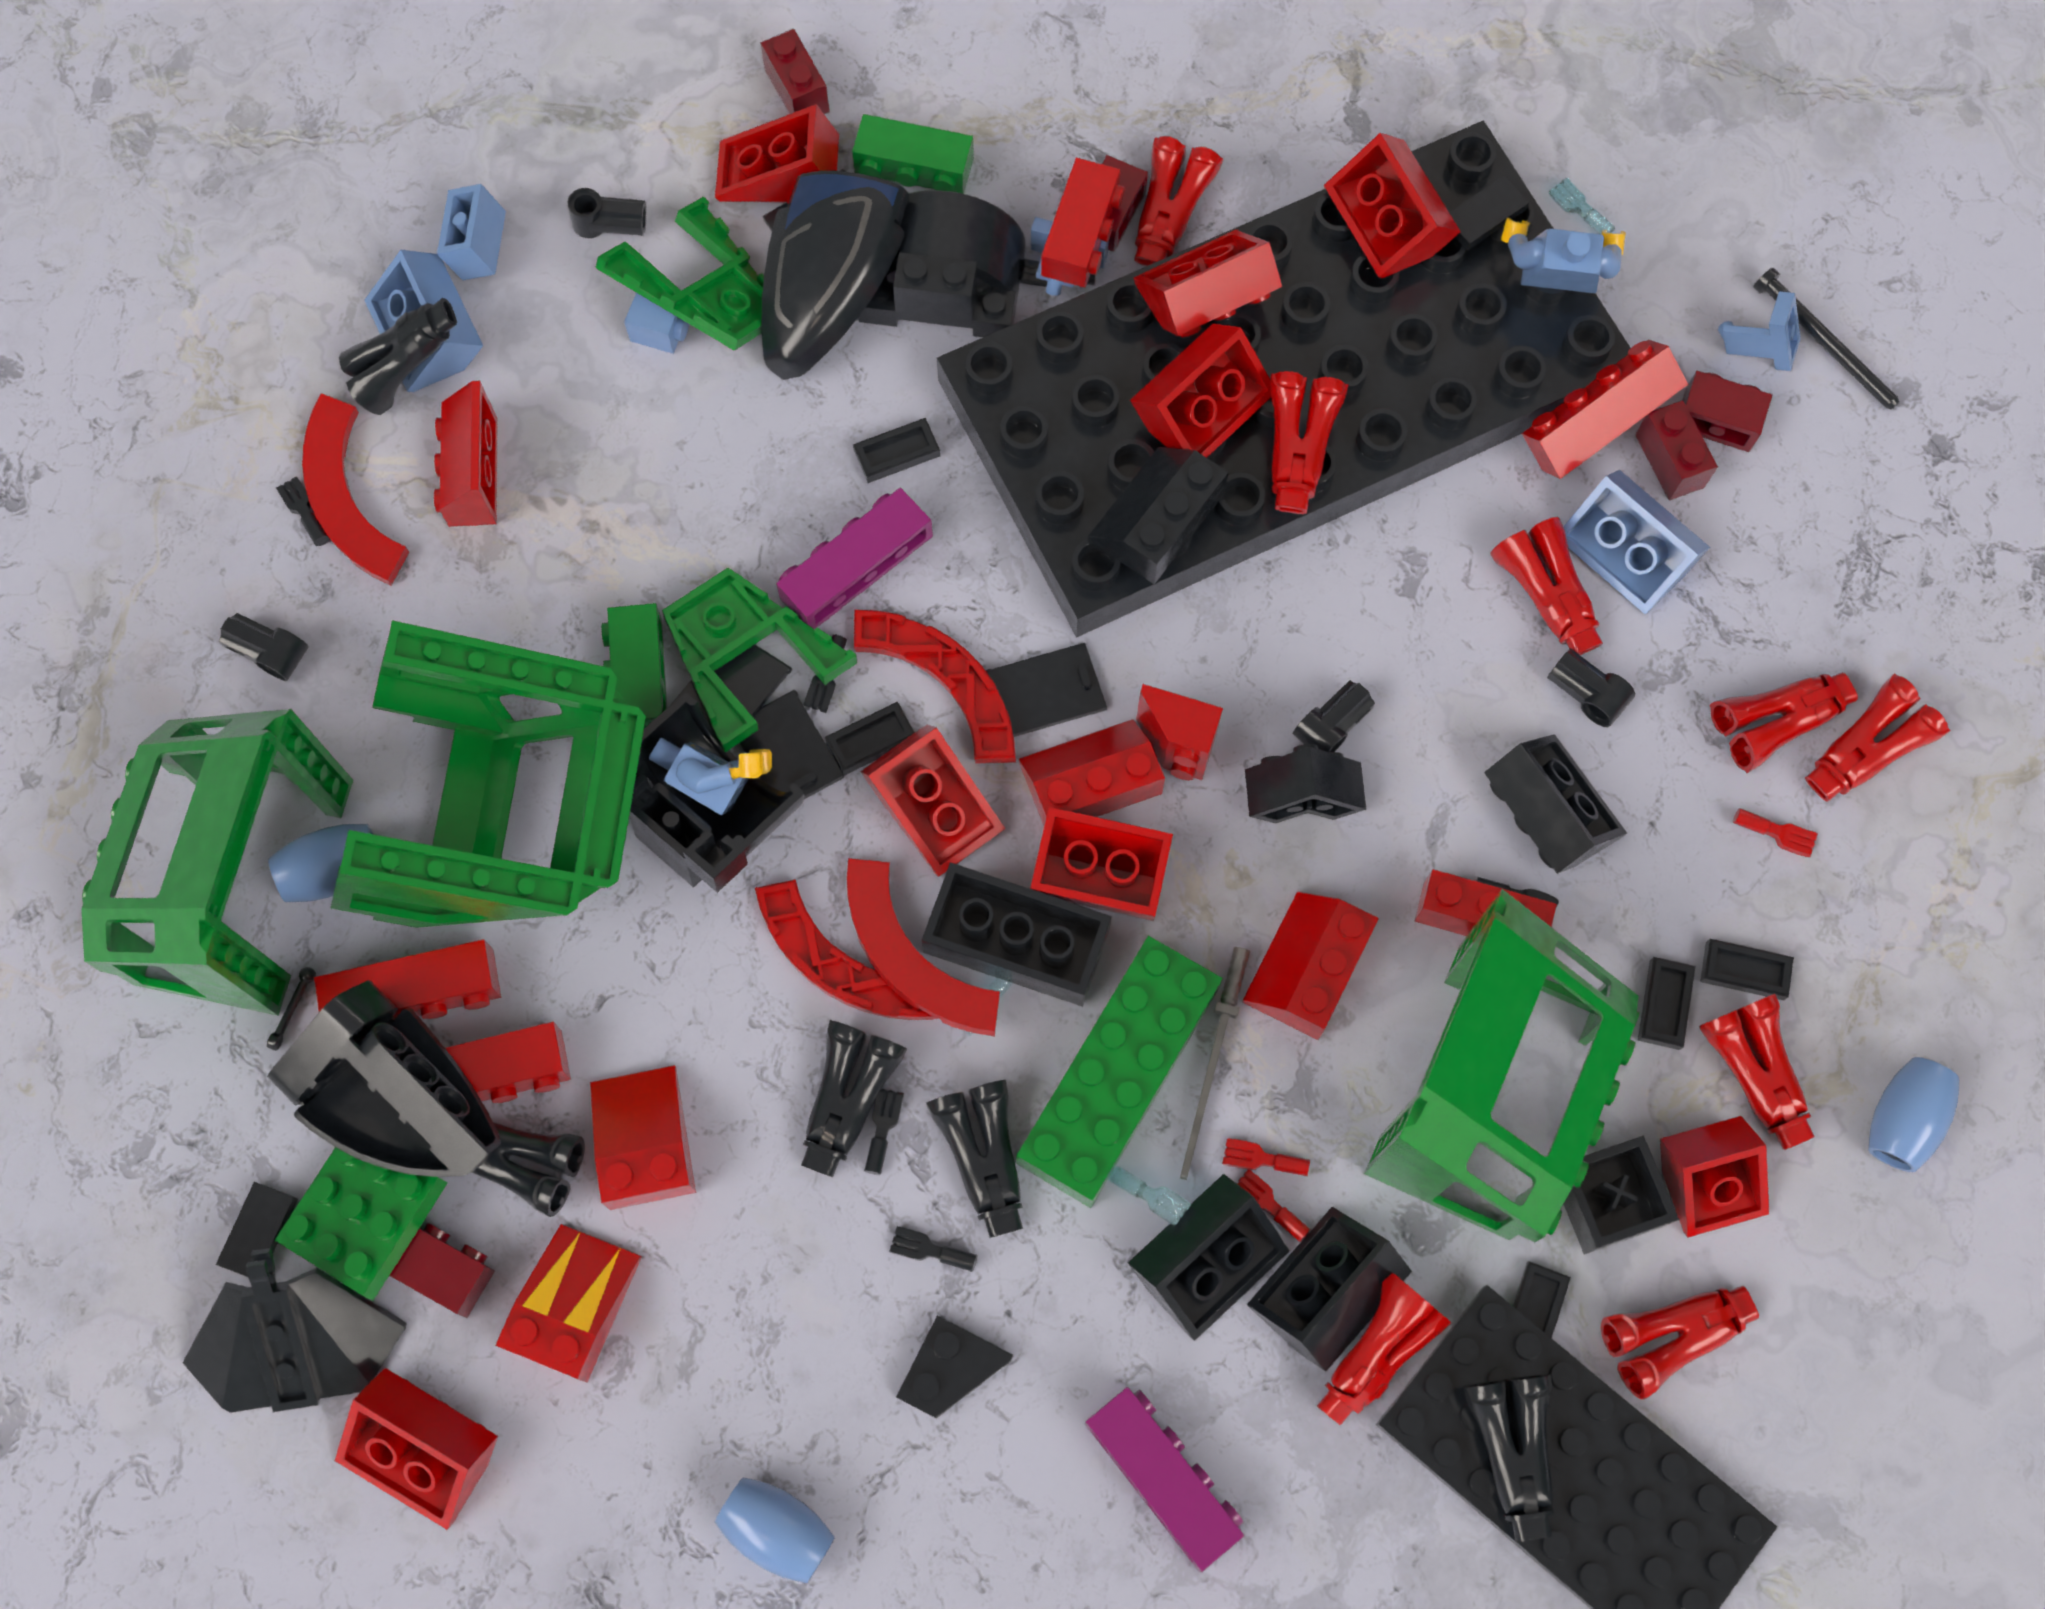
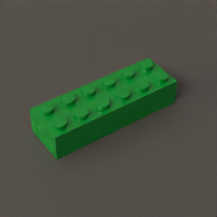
M1148 935L1016 1155V1164L1091 1208L1214 999L1223 978Z

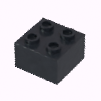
M1644 1135L1585 1155L1583 1161L1589 1163L1586 1175L1579 1188L1572 1187L1564 1202V1207L1584 1255L1663 1228L1679 1220Z

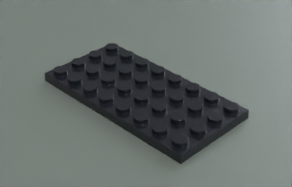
M1488 1285L1482 1287L1376 1423L1378 1428L1590 1609H1719L1778 1527ZM1551 1375L1552 1390L1546 1416V1433L1553 1486V1502L1550 1508L1554 1509V1514L1548 1516L1552 1536L1517 1542L1515 1541L1512 1521H1506L1504 1518L1505 1512L1496 1492L1486 1445L1479 1425L1467 1404L1463 1387L1489 1381L1505 1382V1379L1523 1376ZM1505 1384L1510 1432L1518 1452L1519 1448L1512 1409Z

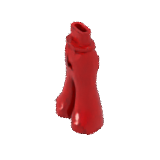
M1169 136L1154 138L1151 152L1149 189L1140 216L1135 245L1138 249L1134 260L1137 263L1148 266L1173 255L1174 249L1182 239L1197 202L1204 190L1216 177L1223 163V158L1212 149L1192 147L1180 188L1174 199L1169 200L1186 158V145H1183L1176 138Z
M1283 371L1275 374L1272 373L1270 380V392L1275 418L1272 492L1277 494L1276 510L1306 514L1309 499L1314 498L1315 489L1322 473L1329 435L1346 398L1349 384H1345L1343 381L1333 377L1314 378L1310 387L1305 435L1301 439L1299 437V423L1307 377L1297 372Z
M1552 517L1537 523L1528 534L1526 530L1513 534L1500 542L1490 552L1495 563L1513 575L1522 585L1550 630L1557 638H1560L1558 641L1561 645L1567 644L1569 649L1571 648L1581 656L1603 644L1596 631L1600 624L1595 618L1592 602L1575 571L1568 549L1566 533L1559 517ZM1537 553L1539 554V556L1545 563L1547 569L1549 570L1554 585L1552 584L1548 574L1546 573Z
M1842 672L1832 677L1828 674H1821L1819 677L1805 678L1768 692L1728 697L1712 702L1710 704L1711 718L1717 731L1727 737L1766 717L1778 714L1783 715V717L1741 732L1730 741V752L1733 760L1740 769L1749 773L1762 765L1778 749L1791 740L1827 723L1836 715L1844 712L1846 705L1858 700V694L1845 673Z
M1894 673L1882 685L1874 700L1861 717L1838 737L1822 757L1815 762L1816 769L1808 774L1805 780L1824 801L1828 802L1838 793L1842 795L1847 794L1851 789L1867 782L1897 759L1915 749L1941 739L1951 730L1948 728L1943 715L1935 708L1925 704L1883 740L1874 742V738L1913 708L1921 699L1911 682Z
M1775 994L1699 1026L1707 1041L1719 1053L1736 1076L1754 1114L1767 1127L1766 1131L1768 1134H1776L1783 1150L1792 1148L1815 1137L1807 1122L1811 1114L1810 1112L1805 1113L1808 1111L1806 1099L1784 1047L1780 1031V1003ZM1749 1045L1751 1046L1756 1058L1754 1057Z
M1392 1273L1382 1283L1381 1301L1371 1323L1361 1339L1333 1372L1331 1377L1332 1384L1329 1382L1325 1384L1329 1391L1317 1407L1341 1426L1352 1411L1359 1414L1364 1410L1365 1406L1379 1399L1388 1389L1391 1379L1404 1363L1435 1339L1452 1322L1403 1280Z
M1739 1286L1730 1291L1721 1288L1716 1291L1697 1294L1654 1310L1639 1313H1618L1604 1317L1601 1321V1334L1609 1354L1613 1357H1621L1652 1340L1673 1332L1678 1333L1676 1339L1653 1350L1622 1361L1617 1365V1371L1627 1389L1635 1397L1644 1400L1658 1391L1674 1373L1685 1365L1725 1345L1737 1334L1744 1332L1746 1324L1759 1319V1312L1744 1286Z

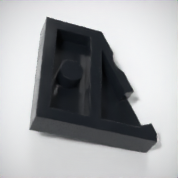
M937 1315L896 1398L937 1419L953 1407L955 1403L978 1388L993 1374L1008 1365L1013 1358V1354Z

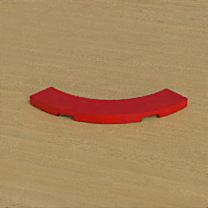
M320 393L311 412L303 443V476L310 505L329 539L355 566L373 578L392 586L409 551L406 546L391 540L379 532L360 513L351 495L345 476L344 458L346 457L348 439L359 412L351 404Z
M854 609L855 652L876 653L898 658L917 666L931 675L952 695L967 720L973 740L975 764L1016 763L1015 741L1007 709L996 689L995 683L968 650L938 629L906 619V616L877 610Z
M848 858L847 893L852 922L868 960L881 978L916 1009L920 1008L931 1016L942 1020V1023L971 1033L995 1037L1000 991L983 989L964 983L939 970L926 960L909 941L895 915L889 888L890 862Z
M796 879L755 888L760 910L769 932L779 949L793 967L818 989L841 1003L866 1013L903 1020L938 1019L920 1008L916 1009L881 978L876 970L864 966L861 962L833 946L819 931L807 912L801 899Z

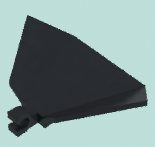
M271 1248L253 1250L250 1255L253 1262H248L245 1267L252 1287L225 1282L183 1360L185 1367L219 1406L230 1413L264 1407H272L273 1412L317 1406L321 1398L361 1392L376 1377L405 1330L407 1323L318 1268H314L286 1282L276 1283L275 1262Z

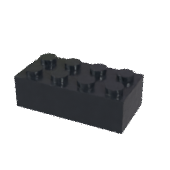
M950 862L921 940L922 948L925 954L1083 1007L1110 930L1112 916Z

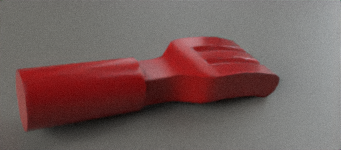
M1741 808L1737 810L1733 819L1734 824L1775 838L1777 845L1781 849L1800 856L1811 857L1812 848L1815 845L1814 841H1816L1818 835L1814 831L1789 823L1778 825L1767 818Z
M1230 1138L1226 1140L1227 1148L1224 1151L1225 1157H1223L1222 1165L1247 1170H1256L1261 1166L1274 1168L1276 1171L1308 1176L1309 1159L1279 1153L1276 1155L1268 1154L1257 1143Z
M1250 1169L1244 1173V1177H1240L1237 1184L1253 1195L1262 1210L1269 1212L1281 1227L1299 1242L1307 1236L1311 1229L1286 1207L1280 1206L1274 1200L1273 1189Z

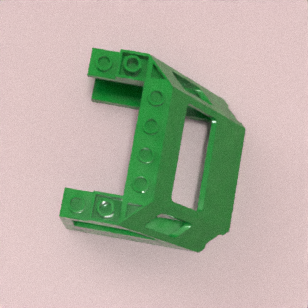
M392 620L372 708L414 717L413 722L454 730L432 845L348 830L330 909L373 916V920L414 928L564 916L576 910L579 902L597 890L609 888L618 882L646 716L639 707L628 705L617 690L618 677L610 667ZM514 694L557 703L562 713L514 721L501 703L500 697ZM573 737L550 868L502 859L522 747L528 743Z
M292 709L167 720L138 745L135 757L130 759L126 766V782L121 797L116 799L112 806V822L108 834L98 846L96 855L98 862L92 879L87 881L82 892L83 905L81 914L84 962L100 972L118 975L135 986L279 1016L292 975L221 921L270 771L284 774L325 815L342 818L354 781ZM224 727L220 732L210 735L203 730L204 728ZM160 766L169 773L186 776L196 786L158 896L155 898H115ZM121 923H154L155 947ZM148 966L161 967L187 985L145 976Z
M1501 889L1460 944L1444 983L1460 991L1417 1095L1381 1133L1364 1174L1507 1240L1520 1235L1533 1242H1537L1544 1238L1546 1234L1552 1235L1555 1232L1562 1215L1560 1210L1572 1187L1579 1188L1586 1175L1589 1163L1583 1161L1588 1146L1594 1147L1602 1134L1605 1123L1599 1120L1604 1104L1610 1106L1619 1090L1620 1081L1615 1080L1620 1064L1623 1066L1627 1065L1635 1049L1636 1042L1630 1038L1640 1014L1637 1011L1639 996L1510 894ZM1555 947L1562 950L1604 984L1598 990L1556 958L1554 954ZM1547 976L1551 977V978L1554 979L1557 983H1555V982H1553V981H1551V980L1546 979V977H1547ZM1540 991L1590 1012L1578 1043L1587 1046L1592 1041L1547 1156L1537 1152L1496 1123L1491 1117L1492 1110ZM1478 1143H1481L1532 1179V1187L1519 1195L1515 1203L1468 1172L1466 1168L1467 1162ZM1454 1182H1459L1502 1210L1509 1217L1502 1222H1497L1439 1194Z

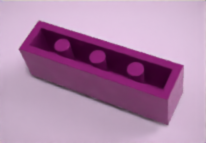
M901 487L891 495L889 493L882 495L876 500L868 513L861 518L855 517L851 519L837 537L830 542L824 541L820 543L806 561L799 566L793 565L784 571L779 582L776 583L780 600L789 609L797 613L800 620L816 629L933 537L931 519Z
M1126 1387L1085 1421L1084 1424L1199 1572H1203L1245 1536L1238 1528L1244 1521L1227 1500L1220 1505L1209 1489L1214 1486V1483L1198 1463L1190 1467L1180 1454L1185 1449V1446L1169 1426L1161 1430L1151 1417L1156 1412V1409L1140 1389L1133 1394L1129 1387Z

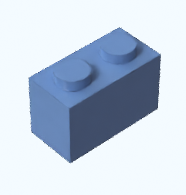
M482 184L448 190L437 254L462 281L496 274L506 211Z

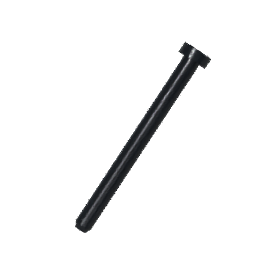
M1774 267L1766 271L1753 285V288L1759 294L1766 291L1775 301L1779 292H1790L1777 280L1780 273ZM1796 298L1799 324L1885 408L1892 410L1898 405V396Z

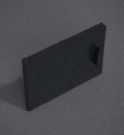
M1085 642L986 670L995 683L996 689L1007 709L1014 737L1107 710V705Z
M753 645L714 672L751 716L754 717L786 676L792 672V667L759 646ZM691 680L672 704L684 693L690 694L698 701L704 717L713 729Z
M792 690L762 706L753 717L757 721L759 730L740 742L745 753H749V750L769 749L771 751L772 768L767 774H763L759 778L779 791L789 792V786L794 782L803 790L804 799L845 778L798 698L796 690Z

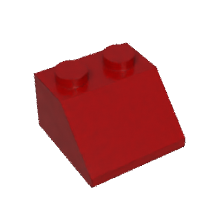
M1143 684L1140 691L1136 721L1151 742L1163 769L1170 770V773L1176 778L1191 781L1194 778L1203 780L1216 739L1223 708Z
M1742 1116L1660 1138L1662 1174L1681 1227L1687 1238L1769 1215L1766 1144Z

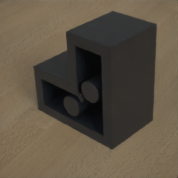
M1304 744L1294 747L1293 753L1284 756H1268L1260 760L1261 764L1245 769L1249 817L1276 824L1307 813L1335 820L1366 810L1361 762L1346 758L1342 753L1326 752L1318 749L1317 745Z

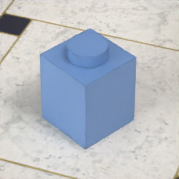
M636 293L624 320L631 342L674 354L678 342L684 341L689 328L687 322Z

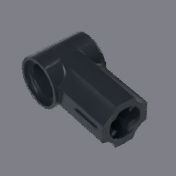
M579 188L569 195L567 203L572 227L580 237L587 239L595 238L603 232L643 236V233H645L647 210L645 200L600 197L598 192L590 188Z
M239 613L228 617L220 629L219 643L223 647L254 661L263 671L282 681H288L309 648L302 639L287 630L278 627L272 630Z
M1571 648L1558 661L1547 677L1580 702L1583 713L1592 722L1602 727H1610L1635 698L1636 694L1634 688L1624 678L1614 673L1604 674Z
M1349 680L1320 709L1315 707L1296 726L1293 735L1303 744H1314L1320 750L1335 752L1347 738V733L1373 709L1375 702L1366 688L1360 683H1354Z

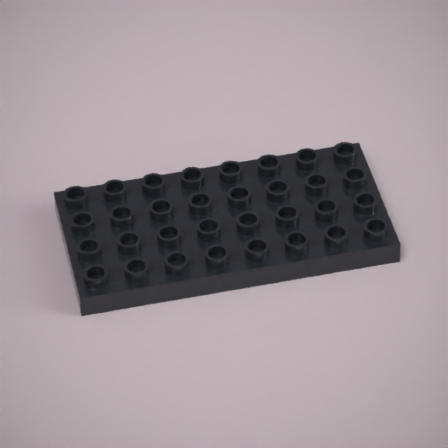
M1484 120L1411 151L1449 213L1504 175L1529 201L1527 210L1513 219V221L1522 223L1523 220L1530 223L1526 235L1528 241L1533 240L1546 229H1554ZM1324 189L937 357L938 381L1077 638L1521 435V433L1532 426L1535 418L1557 408L1564 402V398L1570 392L1587 387L1596 379V375L1601 369L1616 364L1627 356L1631 347L1596 293L1521 285L1523 269L1515 265L1508 243L1501 240L1504 226L1468 251L1454 237L1433 257L1385 278H1379L1327 190ZM1234 230L1244 232L1270 243L1283 287L1270 292V297L1262 302L1255 304L1247 303L1236 308V313L1229 318L1223 320L1213 319L1201 325V330L1190 336L1180 337L1163 329L1139 292L1133 279L1146 271ZM1212 324L1241 327L1270 380L1272 373L1275 374L1283 371L1297 372L1307 377L1299 423V437L1301 439L1305 435L1310 387L1314 378L1333 377L1343 381L1345 384H1349L1346 398L1329 435L1322 473L1315 489V496L1309 499L1306 514L1288 513L1275 509L1277 494L1272 492L1275 418L1272 398H1270L1207 457L1229 472L1225 494L1155 584L1087 540L1088 535L1158 447H1166L1148 431L1130 399Z

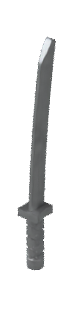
M1234 947L1232 959L1230 960L1231 965L1228 968L1227 979L1225 980L1224 990L1220 999L1221 1003L1216 1002L1213 1013L1221 1014L1180 1175V1179L1187 1180L1228 1019L1229 1017L1236 1019L1238 1016L1239 1008L1235 1007V1005H1237L1238 994L1242 986L1241 982L1245 974L1244 970L1247 967L1250 950Z

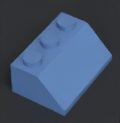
M400 250L364 299L379 333L381 334L391 328L404 313L418 309L426 303L434 305L441 298H445L451 303L457 319V325L449 330V338L442 342L439 349L413 369L402 381L407 392H415L464 371L481 350L483 344L438 254Z
M1621 470L1605 476L1563 526L1568 548L1645 615L1687 575L1711 548Z

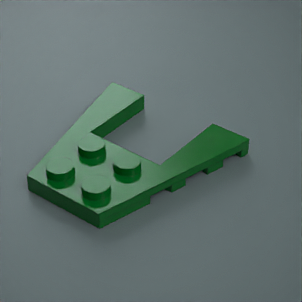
M704 196L680 209L675 222L716 257L723 266L685 289L680 290L626 241L598 256L595 266L597 270L734 351L762 334L761 318L764 274L760 273L758 275L749 264V254L743 247L737 248L728 236L730 229L721 217L716 219L709 211V201Z
M726 568L662 610L664 620L724 752H727L759 730L757 721L714 672L736 656L777 630L824 685L858 663L855 652L850 649L846 651L834 643L832 637L818 627L813 629L798 618L797 613L786 606L782 608L770 600L767 593L730 568Z

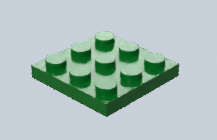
M335 1147L275 1241L357 1293L374 1301L448 1182L439 1177L410 1175L381 1168L359 1160Z

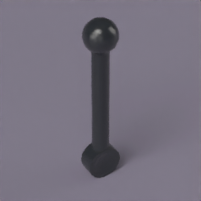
M305 967L299 972L300 982L275 1032L269 1036L267 1048L277 1051L282 1045L283 1034L307 985L313 982L314 977H316L314 969Z

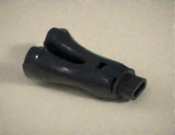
M441 298L434 305L426 303L418 309L406 312L385 332L356 344L340 354L339 363L342 371L353 377L346 382L347 388L352 398L361 407L376 415H382L392 407L395 392L402 381L413 369L439 349L442 342L449 338V330L457 325V319L451 303L447 299Z
M829 1021L826 1036L825 1066L819 1091L808 1120L806 1140L803 1143L808 1148L801 1166L830 1177L834 1176L839 1160L846 1161L847 1156L844 1154L847 1155L857 1141L880 1090L904 1058L907 1051L906 1047L871 1035L857 1080L849 1095L844 1097L848 1082L868 1035L852 1026L837 1021Z
M1006 1079L986 1083L968 1091L980 1126L986 1156L981 1155L977 1146L963 1092L945 1095L926 1102L932 1119L944 1135L954 1155L967 1195L977 1214H980L977 1216L978 1220H985L989 1238L1023 1229L1018 1209L1023 1208L1022 1203H1018L1021 1202L1020 1183L1009 1137V1096Z
M493 1122L501 1138V1144L472 1173L509 1189L538 1212L548 1217L555 1216L562 1209L571 1190L570 1183L567 1180L519 1165L509 1160L512 1155L564 1175L575 1177L584 1158L585 1142L583 1137L573 1134H538Z
M1551 1375L1523 1376L1505 1379V1382L1489 1381L1464 1386L1463 1390L1467 1404L1479 1425L1486 1445L1496 1492L1505 1512L1504 1518L1506 1521H1512L1515 1541L1521 1542L1551 1537L1552 1533L1548 1516L1554 1514V1509L1550 1508L1553 1502V1486L1546 1433V1416L1552 1390ZM1505 1384L1512 1409L1519 1448L1518 1452L1510 1432Z

